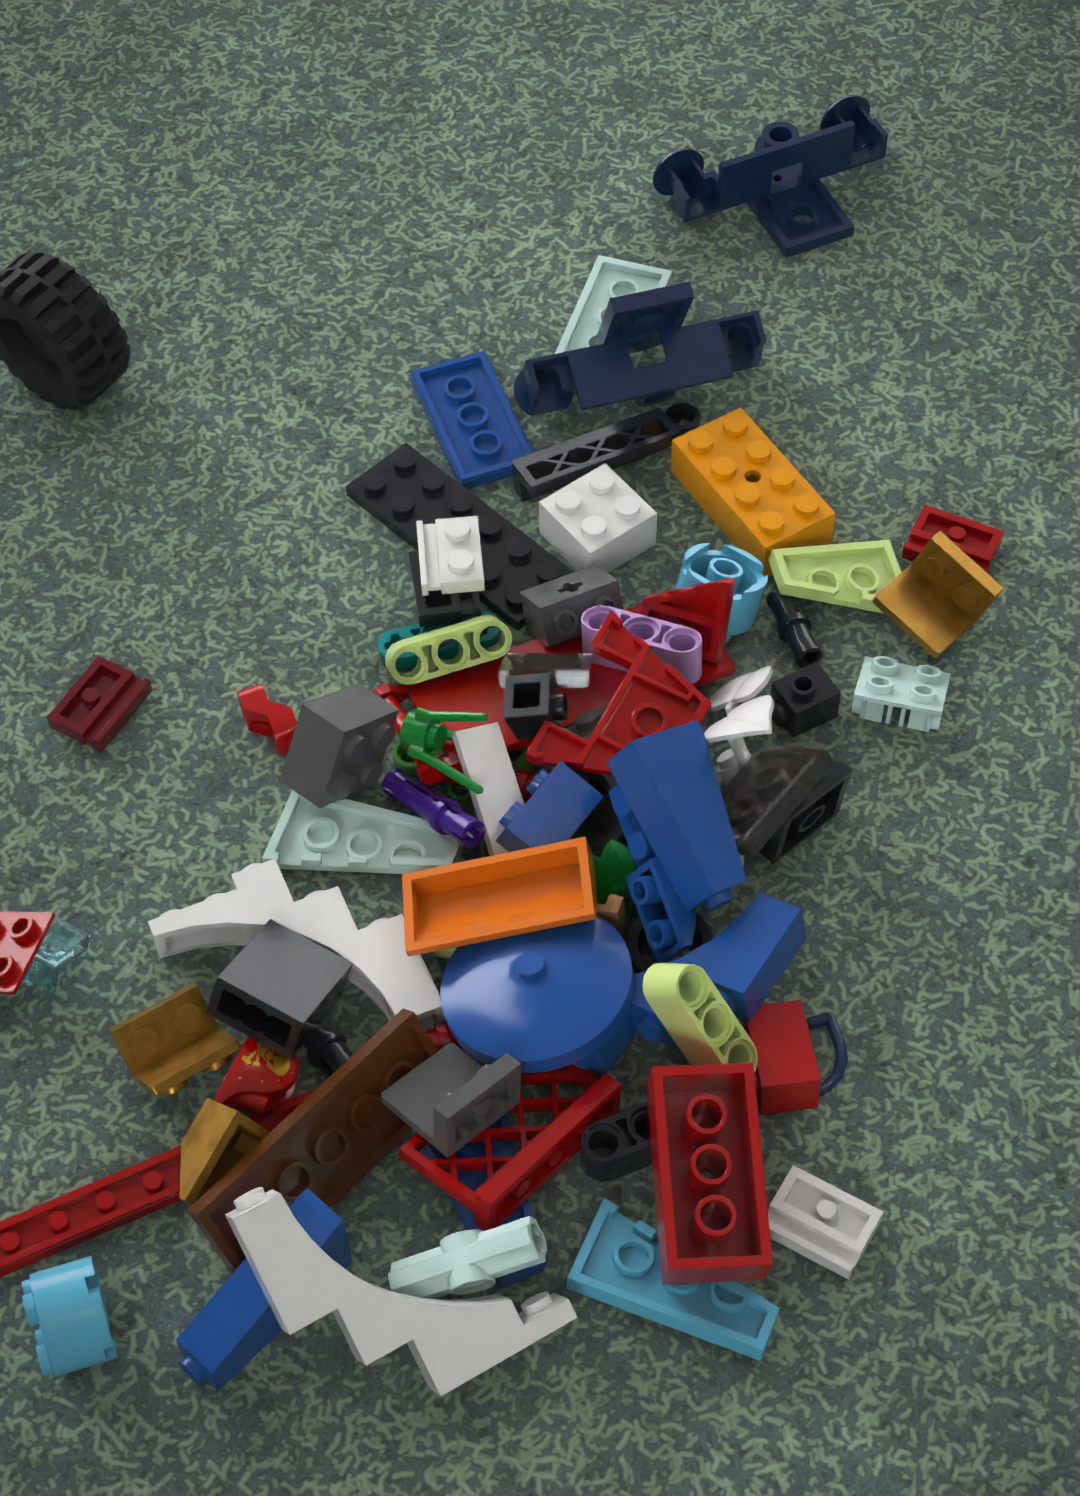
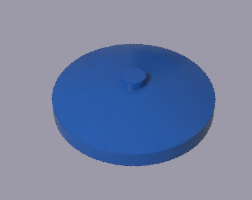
M597 915L595 920L457 947L442 977L441 1005L454 1039L476 1060L485 1065H491L508 1053L521 1063V1073L546 1072L584 1059L603 1046L616 1033L627 1017L632 1005L635 992V973L630 953L622 936L608 921Z

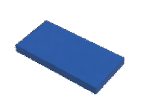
M485 351L410 371V380L456 481L466 489L512 477L511 461L534 453Z

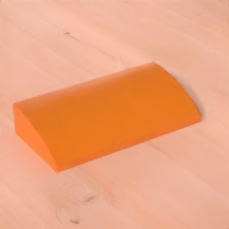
M586 836L402 874L405 950L408 957L595 920L597 918L595 865Z

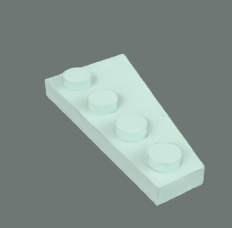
M292 790L264 852L262 862L276 859L279 869L405 874L457 863L463 845L450 835H441L430 827L429 821L424 818L349 799L338 800L319 808Z

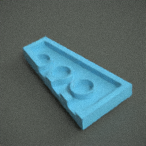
M603 1198L567 1277L566 1289L762 1361L780 1308L737 1281L662 1285L658 1237H656L657 1230L641 1220L634 1223L618 1213L619 1206Z

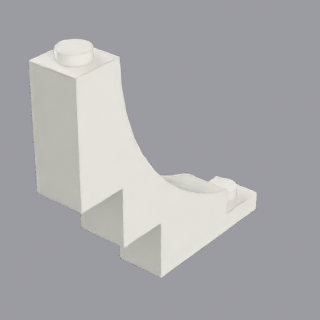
M258 1187L241 1195L233 1201L236 1209L225 1214L281 1329L291 1335L333 1312L355 1358L365 1366L407 1343L427 1385L440 1396L578 1318L568 1298L556 1293L550 1295L547 1291L536 1294L521 1304L523 1311L517 1313L512 1300L498 1293L469 1299L442 1300L418 1298L396 1293L368 1283L331 1259L310 1238L296 1220L282 1194L273 1189L265 1193L263 1187Z

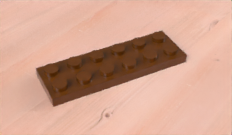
M401 1009L187 1210L231 1274L246 1259L225 1214L236 1209L233 1202L235 1199L255 1188L263 1187L265 1193L271 1189L281 1193L288 1207H290L308 1188L331 1209L412 1130L408 1124L382 1104L381 1093L438 1051L413 1011Z

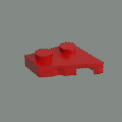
M727 578L650 594L643 598L640 614L697 630L702 637V659L717 663L723 657L736 579Z

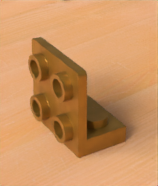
M939 531L928 541L914 562L877 593L872 602L929 655L937 658L982 617L1004 588L947 536Z
M191 983L108 1029L134 1080L153 1096L161 1094L163 1097L179 1092L189 1084V1077L204 1069L206 1072H211L225 1066L232 1060L231 1054L241 1048L237 1038L221 1029L214 1017L205 1013L208 1005L198 985L195 983Z

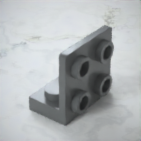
M449 1043L381 1093V1102L449 1158L520 1103L521 1063L506 1053L491 1065L486 1064L482 1066L457 1045Z

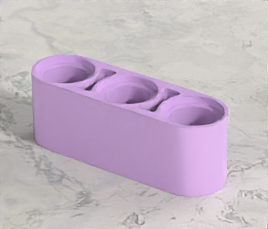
M604 605L593 606L583 612L581 617L582 651L588 661L625 672L629 671L591 652V642L609 612H612L623 621V626L636 638L640 636L650 645V651L667 666L671 665L691 684L696 683L701 678L702 637L697 630Z

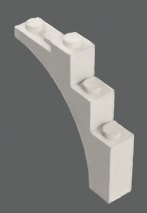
M276 859L264 863H253L241 871L231 874L235 890L227 893L213 894L202 902L183 909L166 911L158 918L148 921L160 958L197 948L226 945L246 946L261 928L272 919L352 962L353 965L348 980L365 992L385 1014L388 1021L404 1008L416 1014L425 1030L434 1028V1023L444 1021L446 1024L439 992L421 954L408 957L406 953L404 917L402 914L389 919H377L367 927L358 930L338 886L325 891L311 892L303 899L294 902Z

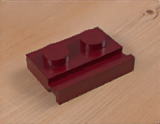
M98 656L47 716L49 726L85 745L87 742L94 745L96 750L102 753L153 691L151 682L147 678L139 679L135 677L134 672Z

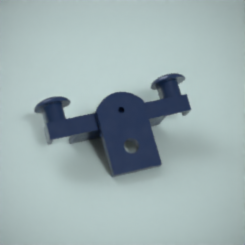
M848 95L836 100L827 108L821 119L820 131L800 137L799 130L790 123L774 122L768 124L762 130V135L756 140L754 152L720 162L718 174L715 170L707 173L703 172L704 159L696 150L689 148L675 150L666 155L656 166L653 174V185L658 193L665 196H673V207L684 223L747 203L785 258L853 236L854 225L819 179L885 158L888 134L876 118L871 119L869 116L870 105L865 98L858 95ZM798 215H806L810 217L811 220L799 221L796 220L794 217Z
M690 281L610 298L596 337L598 345L525 360L524 367L517 375L514 383L516 402L526 414L534 416L568 408L572 401L573 391L576 390L581 411L634 399L638 406H649L670 399L674 396L675 390L733 378V372L757 367L761 361L762 348L767 339L759 311L756 310L682 326L694 298ZM662 344L667 362L633 369L629 354L648 350Z

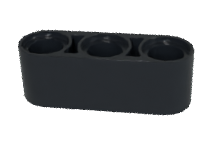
M648 1102L596 1121L586 1127L581 1137V1166L588 1177L595 1181L606 1182L652 1165L651 1141L638 1135L642 1131L650 1130ZM605 1147L611 1149L614 1153L610 1156L600 1157L593 1154L592 1151L596 1148Z

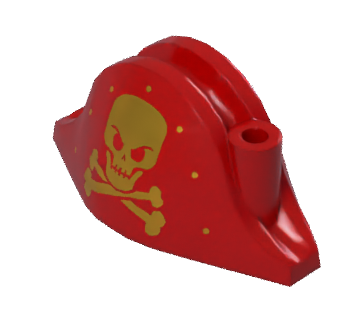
M248 1036L213 1100L235 1110H250L265 1115L267 1110L283 1106L292 1098L296 1089L299 1073V1062L296 1055L294 1054L290 1059Z

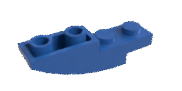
M617 784L608 794L627 841L629 852L634 858L637 868L625 879L657 963H667L692 945L697 909L686 912Z

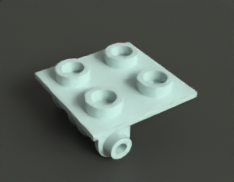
M865 656L853 695L854 700L851 713L860 714L859 719L881 723L884 706L888 705L885 724L890 725L893 708L899 707L902 709L898 727H903L906 711L909 709L911 711L907 728L929 733L930 729L939 730L951 673L941 672L939 668L931 665H919L916 667L901 664L895 659L886 656L874 658Z

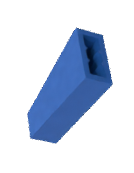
M696 720L631 741L606 763L686 912L704 905L710 912L729 903L734 899L731 891L747 879L700 723Z
M307 1188L289 1208L310 1238L331 1259L346 1268L352 1262L344 1220ZM247 1258L176 1339L183 1358L179 1362L182 1370L197 1385L200 1386L206 1380L217 1392L282 1330Z

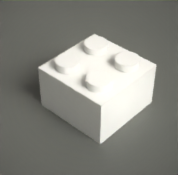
M604 463L539 501V533L577 571L596 564L609 573L656 545L657 512Z

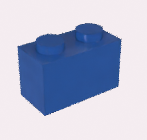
M562 761L559 762L551 773L542 768L526 788L532 794L531 798L524 806L515 801L499 821L505 829L495 841L508 852L569 840L604 796Z

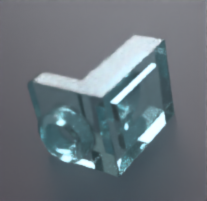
M55 917L22 982L47 996L57 990L59 970L88 950L90 934Z

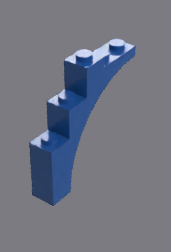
M759 893L744 912L712 940L679 959L668 963L701 966L737 1018L750 1022L807 938L802 908ZM646 971L635 974L634 998L627 1017L620 1028L603 1046L584 1059L573 1063V1065L580 1069L586 1070L591 1068L600 1073L608 1074L636 1032H639L645 1039L653 1043L663 1042L679 1049L643 994L642 984Z

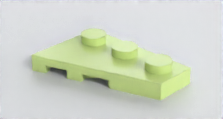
M890 540L772 549L768 558L780 594L878 613L883 612L872 602L873 598L902 573Z

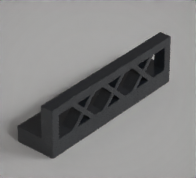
M659 407L512 460L515 491L522 502L565 487L604 463L611 469L668 449L672 446V440L681 436V431Z

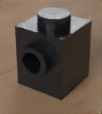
M815 662L772 682L771 697L774 701L772 720L778 727L784 726L792 738L837 718L841 692L819 663Z
M550 673L505 676L504 719L517 740L534 739L545 720L562 727V720H567L569 715L568 698L566 693L560 692Z

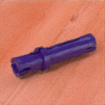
M393 769L384 777L382 786L386 788L383 789V792L428 820L430 827L437 833L452 836L466 848L476 847L483 840L486 830L481 828L485 827L484 823L465 813L462 805L454 799L442 798L401 769Z

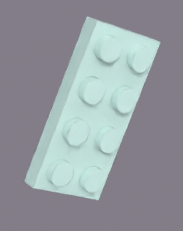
M598 255L555 354L598 345L596 337L609 299L670 286L672 283V271ZM643 351L629 354L633 369H636Z

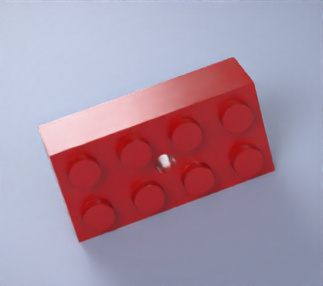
M753 1063L652 1066L646 1090L662 1285L765 1280L773 1266ZM699 1172H709L714 1179H707Z

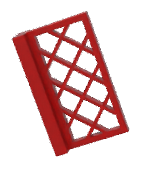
M573 1064L546 1072L521 1073V1085L549 1084L551 1098L522 1099L521 1089L520 1103L507 1112L517 1113L518 1127L490 1128L489 1126L468 1142H484L485 1157L456 1158L455 1152L449 1159H428L420 1151L430 1143L420 1134L416 1133L399 1148V1158L474 1212V1224L483 1231L498 1227L581 1150V1137L587 1126L619 1113L622 1083L607 1073L600 1079H597L584 1069H580ZM576 1083L585 1091L578 1097L557 1098L556 1084ZM552 1111L553 1120L547 1126L525 1127L524 1112ZM520 1141V1150L514 1156L492 1157L491 1142ZM487 1171V1180L473 1192L457 1180V1172Z

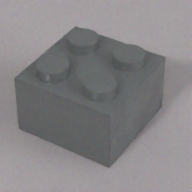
M360 683L303 704L279 781L319 808L338 800H343L364 788L372 787L382 775L383 765L381 764L386 749L395 736L396 729L394 725L400 709Z

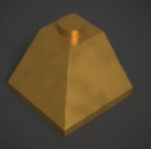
M207 1098L181 1142L180 1199L192 1206L262 1141L270 1131L239 1111Z

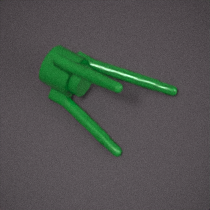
M419 707L416 711L409 712L403 720L400 731L402 745L409 747L407 751L408 757L424 761L476 794L483 793L481 785L429 752L440 750L446 740L453 741L452 736L456 731L447 730V726L442 724L441 721L485 722L488 719V715L477 712L430 711Z

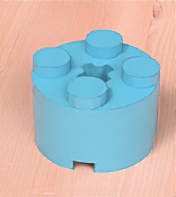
M710 543L698 544L688 549L685 553L675 589L727 578L736 579L725 640L727 642L730 640L731 635L744 633L754 625L768 582V575L764 577L762 574L764 566L756 557L740 548L723 544L722 551L708 550Z
M92 1256L29 1274L30 1279L22 1281L24 1292L22 1299L29 1326L40 1324V1329L35 1330L38 1344L36 1345V1352L43 1376L54 1373L55 1377L118 1358L115 1340L112 1339L109 1330L108 1312Z

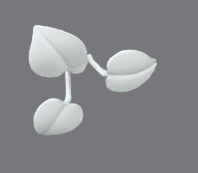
M770 665L729 681L720 687L709 699L711 711L725 708L727 717L707 729L704 733L707 743L728 740L731 748L717 758L716 761L719 766L717 769L714 768L718 783L724 781L736 801H742L754 789L761 791L766 785V780L753 761L743 737L772 734V713L774 710L772 697L764 695L750 700L762 691L769 682L773 673Z

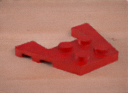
M609 612L591 642V652L628 669V673L589 739L580 737L545 720L526 752V761L532 764L556 767L562 761L571 770L613 776L606 762L631 741L698 720L702 727L711 711V702L671 665L667 666L651 652V646L640 636L636 638L623 626V621L616 614Z

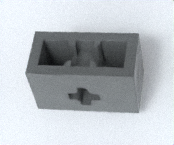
M596 564L519 592L527 631L547 647L582 635L581 617L588 608L604 605L624 610L618 580Z

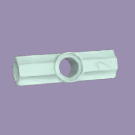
M531 1216L520 1218L519 1220L486 1231L472 1229L456 1232L441 1239L440 1247L391 1263V1270L388 1273L390 1288L392 1292L436 1299L450 1293L453 1295L474 1294L494 1286L496 1283L495 1278L546 1262L547 1244L537 1220Z

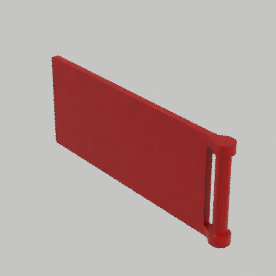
M642 604L626 609V611L640 614ZM582 635L550 647L536 639L510 648L504 656L495 660L416 684L393 685L386 683L377 686L373 693L400 709L394 725L399 737L403 720L406 717V713L400 703L409 698L415 709L419 707L430 711L486 713L488 719L485 722L441 721V723L447 726V730L460 731L498 722L507 752H511L531 745L534 739L517 740L504 719L505 676L550 673L560 692L566 693L568 698V719L562 720V728L566 729L573 725L575 719L582 713L589 710H599L609 704L628 672L588 661L583 655ZM723 651L722 659L717 663L702 659V676L692 685L696 688L735 674L734 662L725 651ZM446 740L441 748L446 757L437 758L456 770L462 769L454 742ZM413 758L417 764V775L425 785L430 786L439 783L446 777L445 774L424 761Z

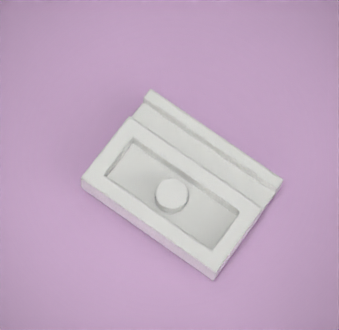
M478 516L435 519L436 524L424 525L422 520L416 521L422 596H428V591L441 590L442 594L485 591Z
M794 1165L791 1167L768 1209L770 1238L848 1280L883 1217V1211Z

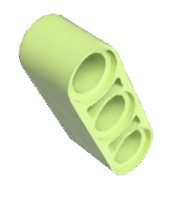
M491 615L475 617L392 644L386 652L385 665L392 677L399 683L405 685L420 683L504 656L511 648L512 633L509 627L497 617ZM489 626L498 627L500 638L496 645L487 648L481 646L479 639L481 632ZM446 639H454L459 643L457 655L450 660L440 659L437 652L439 645ZM404 652H413L417 655L416 667L407 673L398 672L395 666L398 656Z
M656 963L647 969L642 984L643 994L691 1065L753 1063L755 1072L758 1054L753 1041L701 966L695 964Z

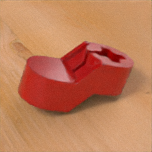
M262 684L238 690L237 696L248 730L271 737L278 756L288 754L297 725L292 708L269 701Z

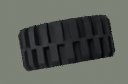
M43 252L25 253L18 256L0 272V361H4L9 367L8 370L15 378L18 377L24 382L26 388L31 392L35 391L47 403L51 401L56 407L61 409H83L88 407L127 371L131 353L130 345L127 344L128 336L125 329L121 328L119 324L120 319L115 311H112L107 305L108 301L101 293L98 294L91 286L92 283L85 276L81 277L76 273L74 267L68 263H61L58 257L51 254L45 255Z

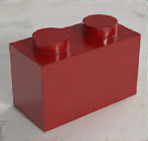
M801 1000L761 1005L750 1022L743 1020V1028L753 1041L758 1054V1063L754 1075L760 1115L818 1108L821 1078Z

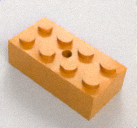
M741 407L672 440L671 472L732 544L752 554L763 564L762 574L764 577L773 574L768 561L772 549L832 544L836 513Z

